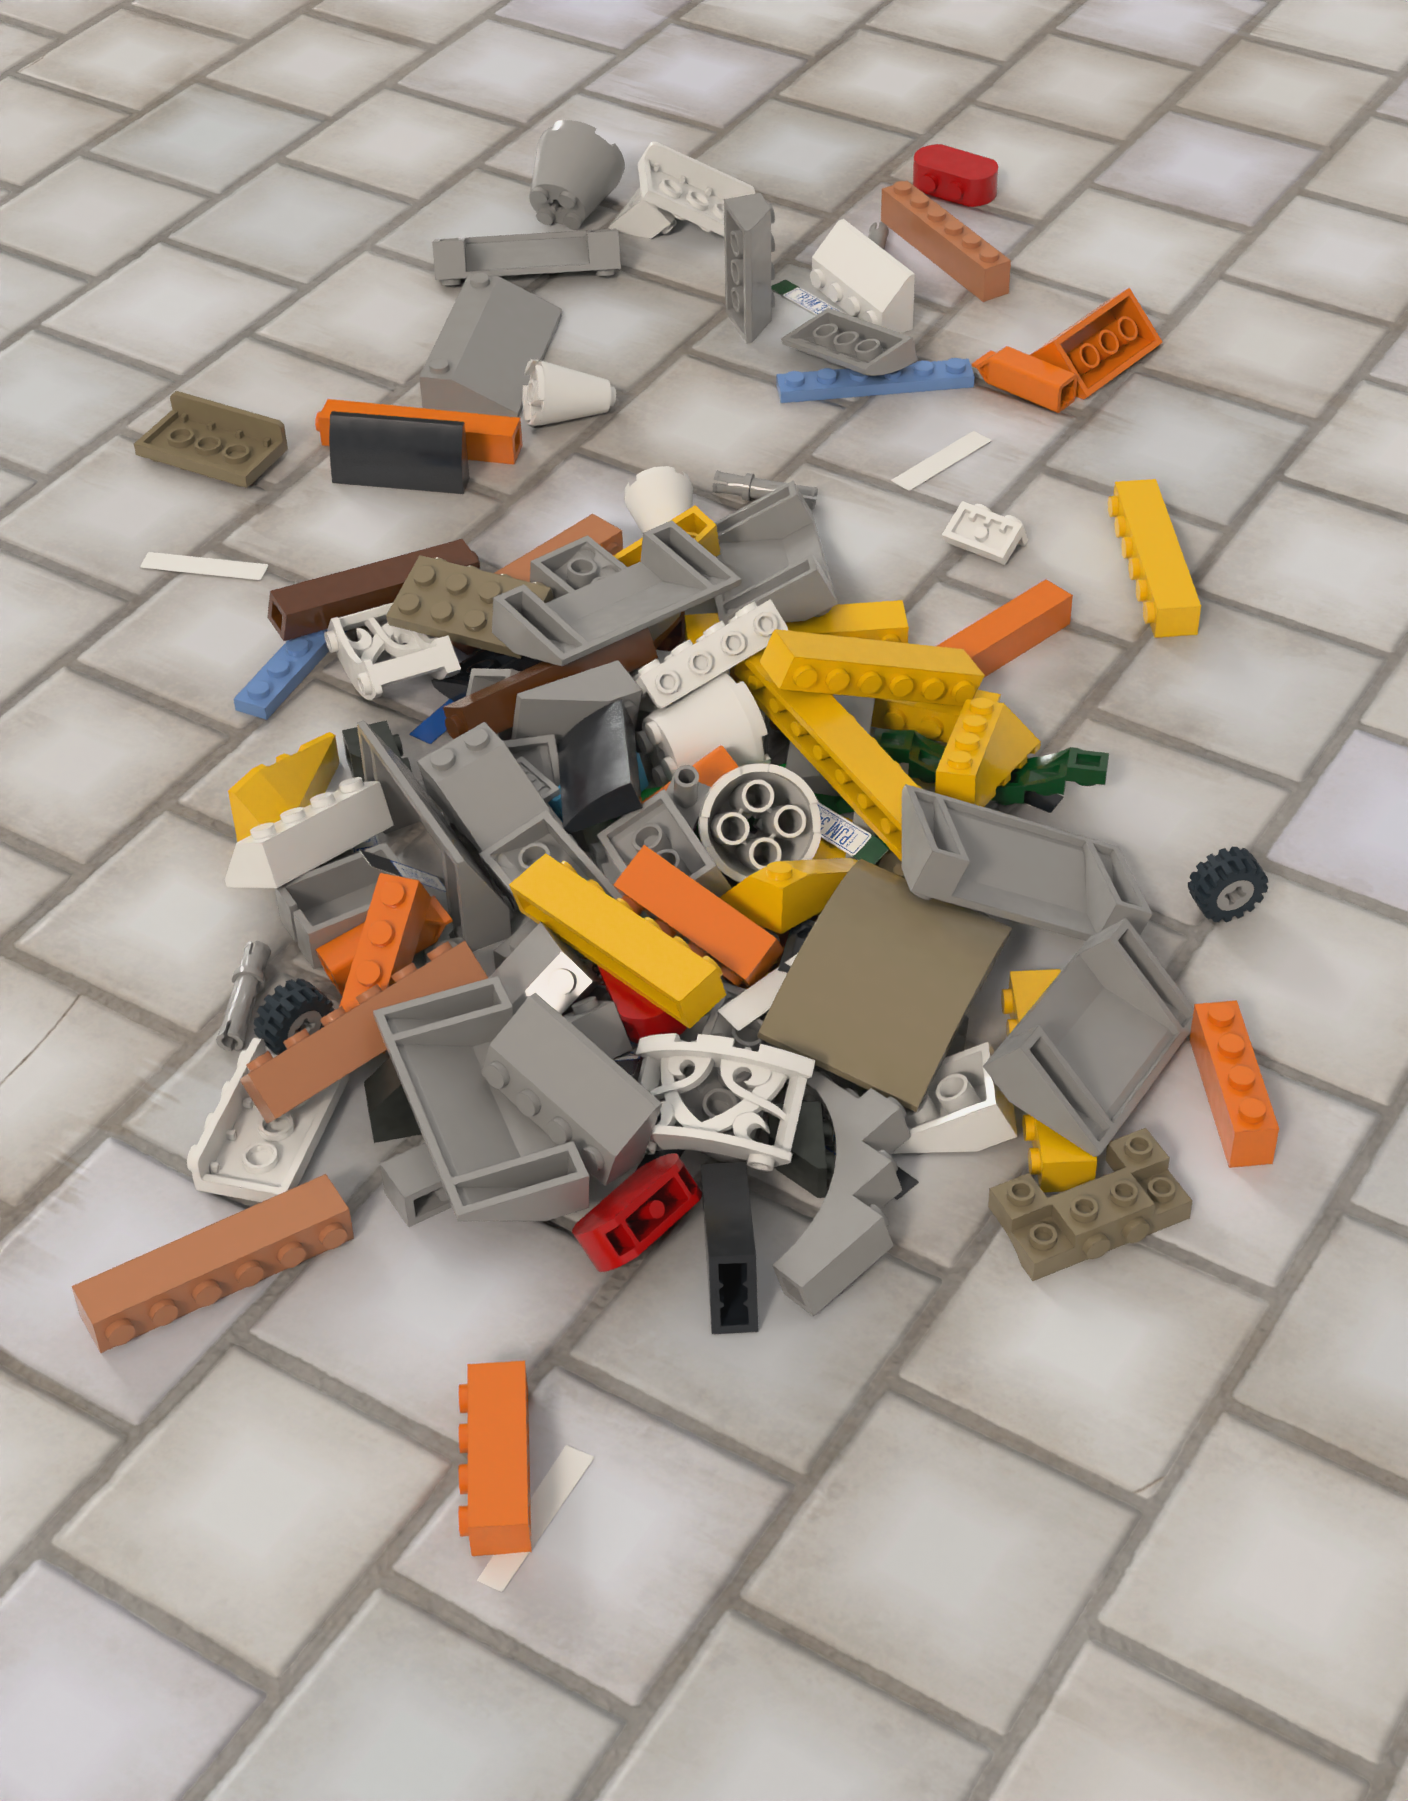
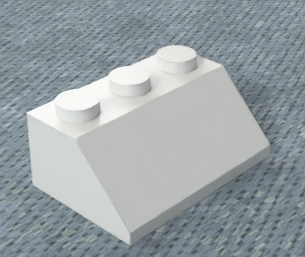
M639 187L608 228H616L622 234L652 239L659 232H662L664 235L677 224V218L664 209H656L646 204L642 200L641 187Z

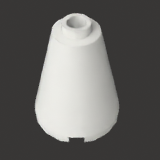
M531 359L527 363L524 375H530L528 385H523L522 403L525 420H530L528 426L536 427L607 413L610 406L615 404L616 390L614 386L610 385L608 379L538 359Z
M670 466L653 467L637 474V481L629 486V483L627 484L624 492L625 504L642 534L672 520L693 507V486L685 472L682 475L677 473L674 467Z

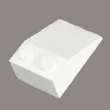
M989 1042L946 1057L917 1112L903 1106L907 1114L905 1121L911 1137L892 1154L977 1152L1018 1137L1014 1105L1008 1101L983 1068V1065L995 1052Z

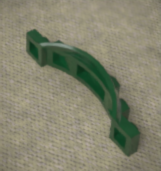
M876 728L873 738L877 740L879 745L894 761L899 764H909L908 776L910 778H918L926 783L936 782V769L946 746L926 738L915 730L901 731ZM1070 747L1053 754L1027 758V763L1021 769L1015 768L1011 772V780L1005 786L1000 785L996 788V795L991 800L1001 805L1024 804L1026 791H1035L1043 796L1064 795L1066 781L1076 782L1081 786L1105 785L1109 753L1086 751Z

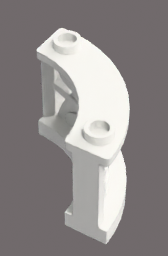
M393 603L340 618H331L328 631L324 632L329 652H336L351 683L359 694L367 700L379 698L383 694L382 687L425 674H430L438 680L457 675L461 667L449 635L430 639L426 634L390 626L388 622L381 627L378 622L387 619L386 615ZM366 625L374 637L372 638L366 630L358 627ZM356 628L359 641L353 642L349 640L344 631ZM384 650L397 657L375 664Z
M676 1033L657 1034L640 1038L636 1055L642 1057L643 1061L637 1082L658 1100L665 1098V1101H661L663 1103L659 1112L661 1120L654 1126L645 1154L652 1155L655 1154V1151L668 1149L704 1151L747 1160L748 1166L762 1171H773L774 1167L791 1163L793 1155L791 1148L808 1078L812 1077L815 1060L764 1044H760L758 1052L752 1051V1048L745 1047V1049L734 1047V1038L698 1034L696 1041L691 1040V1042L681 1040L680 1036ZM695 1066L693 1074L686 1078L683 1074L685 1067ZM713 1067H720L724 1083L742 1101L722 1114L701 1122L686 1107L680 1093L696 1088L708 1077ZM743 1071L752 1073L751 1078L744 1081L749 1088L753 1089L752 1092L745 1090L736 1083V1077L739 1073ZM788 1083L783 1109L781 1110L771 1101L776 1097L784 1084ZM761 1110L780 1119L774 1145L763 1144L751 1139L750 1134L756 1128H762L770 1134L767 1124L757 1115ZM676 1121H678L683 1127H677L674 1125L676 1124ZM733 1129L735 1136L723 1133Z

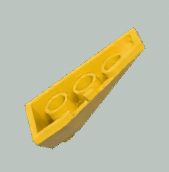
M328 732L301 745L298 752L291 756L283 753L277 756L276 763L270 766L260 764L252 768L228 790L237 842L250 836L252 828L264 823H275L281 820V813L297 807L304 808L311 804L310 799L326 792L340 764L335 734Z
M852 858L772 862L761 870L749 875L719 898L757 925L782 934L821 912L840 882L858 860Z

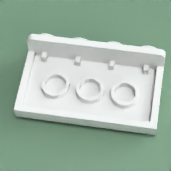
M651 142L638 162L642 200L653 208H661L670 212L679 220L693 222L706 232L713 231L724 236V199L755 194L753 186L658 142Z
M771 599L757 606L755 601L735 613L736 616L728 621L729 624L725 625L722 620L703 632L704 635L696 640L697 643L693 644L691 640H687L670 651L671 654L664 659L663 663L660 664L659 660L655 659L640 668L638 674L632 677L642 689L640 701L650 696L658 708H665L766 648L774 629L788 631L786 623Z
M254 1037L247 1050H243L240 1053L237 1069L231 1081L225 1082L221 1092V1100L216 1110L207 1116L204 1132L198 1144H194L189 1151L187 1168L192 1172L195 1189L263 1202L297 1187L349 1081V1075L347 1074L267 1124L239 1080L250 1073L246 1064L266 1052L264 1039Z

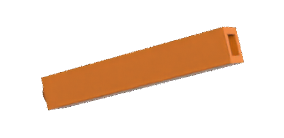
M327 399L322 411H318L315 419L316 430L320 432L321 443L325 446H329L330 414L332 411L464 422L468 460L515 464L523 446L521 419L519 417Z
M1045 579L940 643L937 647L964 649L985 675V678L1068 626L1071 620L1073 595Z

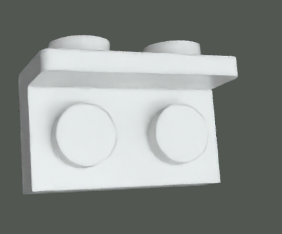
M964 501L961 502L942 534L944 542L1004 565L1017 544L1025 546L1028 542L1024 525L1016 517L1011 515H1005L1004 517L993 513L982 504L972 505Z

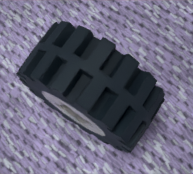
M1231 847L1230 851L1223 848L1219 850L1216 856L1211 853L1206 857L1208 860L1205 863L1200 861L1196 866L1198 871L1192 872L1190 875L1191 881L1188 882L1189 893L1204 916L1218 923L1221 919L1224 922H1229L1234 916L1239 919L1244 916L1243 912L1246 910L1251 912L1255 909L1254 904L1256 902L1261 903L1264 899L1262 893H1266L1268 890L1266 884L1269 882L1268 877L1254 856L1245 848L1240 850L1238 847Z
M297 978L296 982L291 979L286 981L285 987L278 985L274 988L275 993L272 996L268 994L264 998L266 1001L265 1005L259 1006L257 1013L260 1016L254 1018L253 1024L257 1027L254 1029L255 1035L260 1039H264L265 1046L276 1055L287 1050L283 1042L306 1028L309 1035L323 1028L324 1026L320 1019L335 1010L332 1007V1001L304 979Z

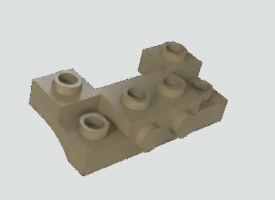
M1143 1128L1112 1140L1107 1145L1105 1161L1114 1172L1048 1198L1030 1173L989 1188L988 1207L1007 1233L1021 1266L1031 1280L1035 1281L1085 1260L1097 1259L1107 1251L1127 1243H1137L1147 1235L1190 1219L1192 1199L1169 1172V1156L1150 1132Z

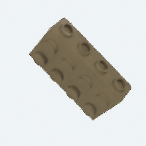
M175 391L170 396L172 410L134 443L135 454L245 488H248L288 450L285 426L280 420L179 391Z
M419 555L390 607L386 618L390 626L438 638L449 635L450 641L521 659L523 655L513 653L492 633L493 597L523 584L544 603L554 600L551 587L539 582L531 583L515 579L507 574H495L480 570L474 566H462L447 562L442 558H430Z

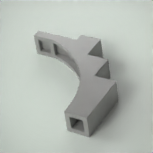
M813 1069L812 1077L807 1079L802 1102L821 1101L822 1116L826 1119H831V1126L836 1136L834 1174L829 1191L810 1226L797 1242L772 1265L783 1293L812 1316H815L894 1246L887 1229L889 1220L881 1209L902 1191L896 1174L898 1166L890 1154L911 1137L905 1121L906 1111L895 1098L891 1096L886 1098L872 1088L859 1097L852 1089L847 1088L844 1090L835 1084L831 1077L821 1069L817 1071Z

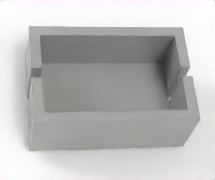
M386 842L364 850L401 863ZM361 852L309 871L281 887L275 888L280 921L293 940L298 942L300 950L313 969L322 967L315 949L365 922L379 874H390L371 867Z

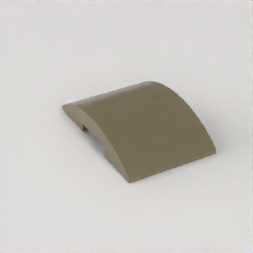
M860 859L840 882L809 932L776 994L757 1038L783 1050L815 1060V1065L869 1090L872 1088L886 1098L891 1096L902 1106L917 1112L950 1049L958 1029L979 990L981 991L1013 928L970 908L934 898L931 900L919 898L910 892L906 879Z

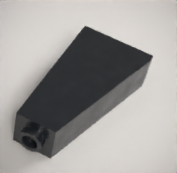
M746 1162L701 1164L711 1333L758 1332L756 1250Z

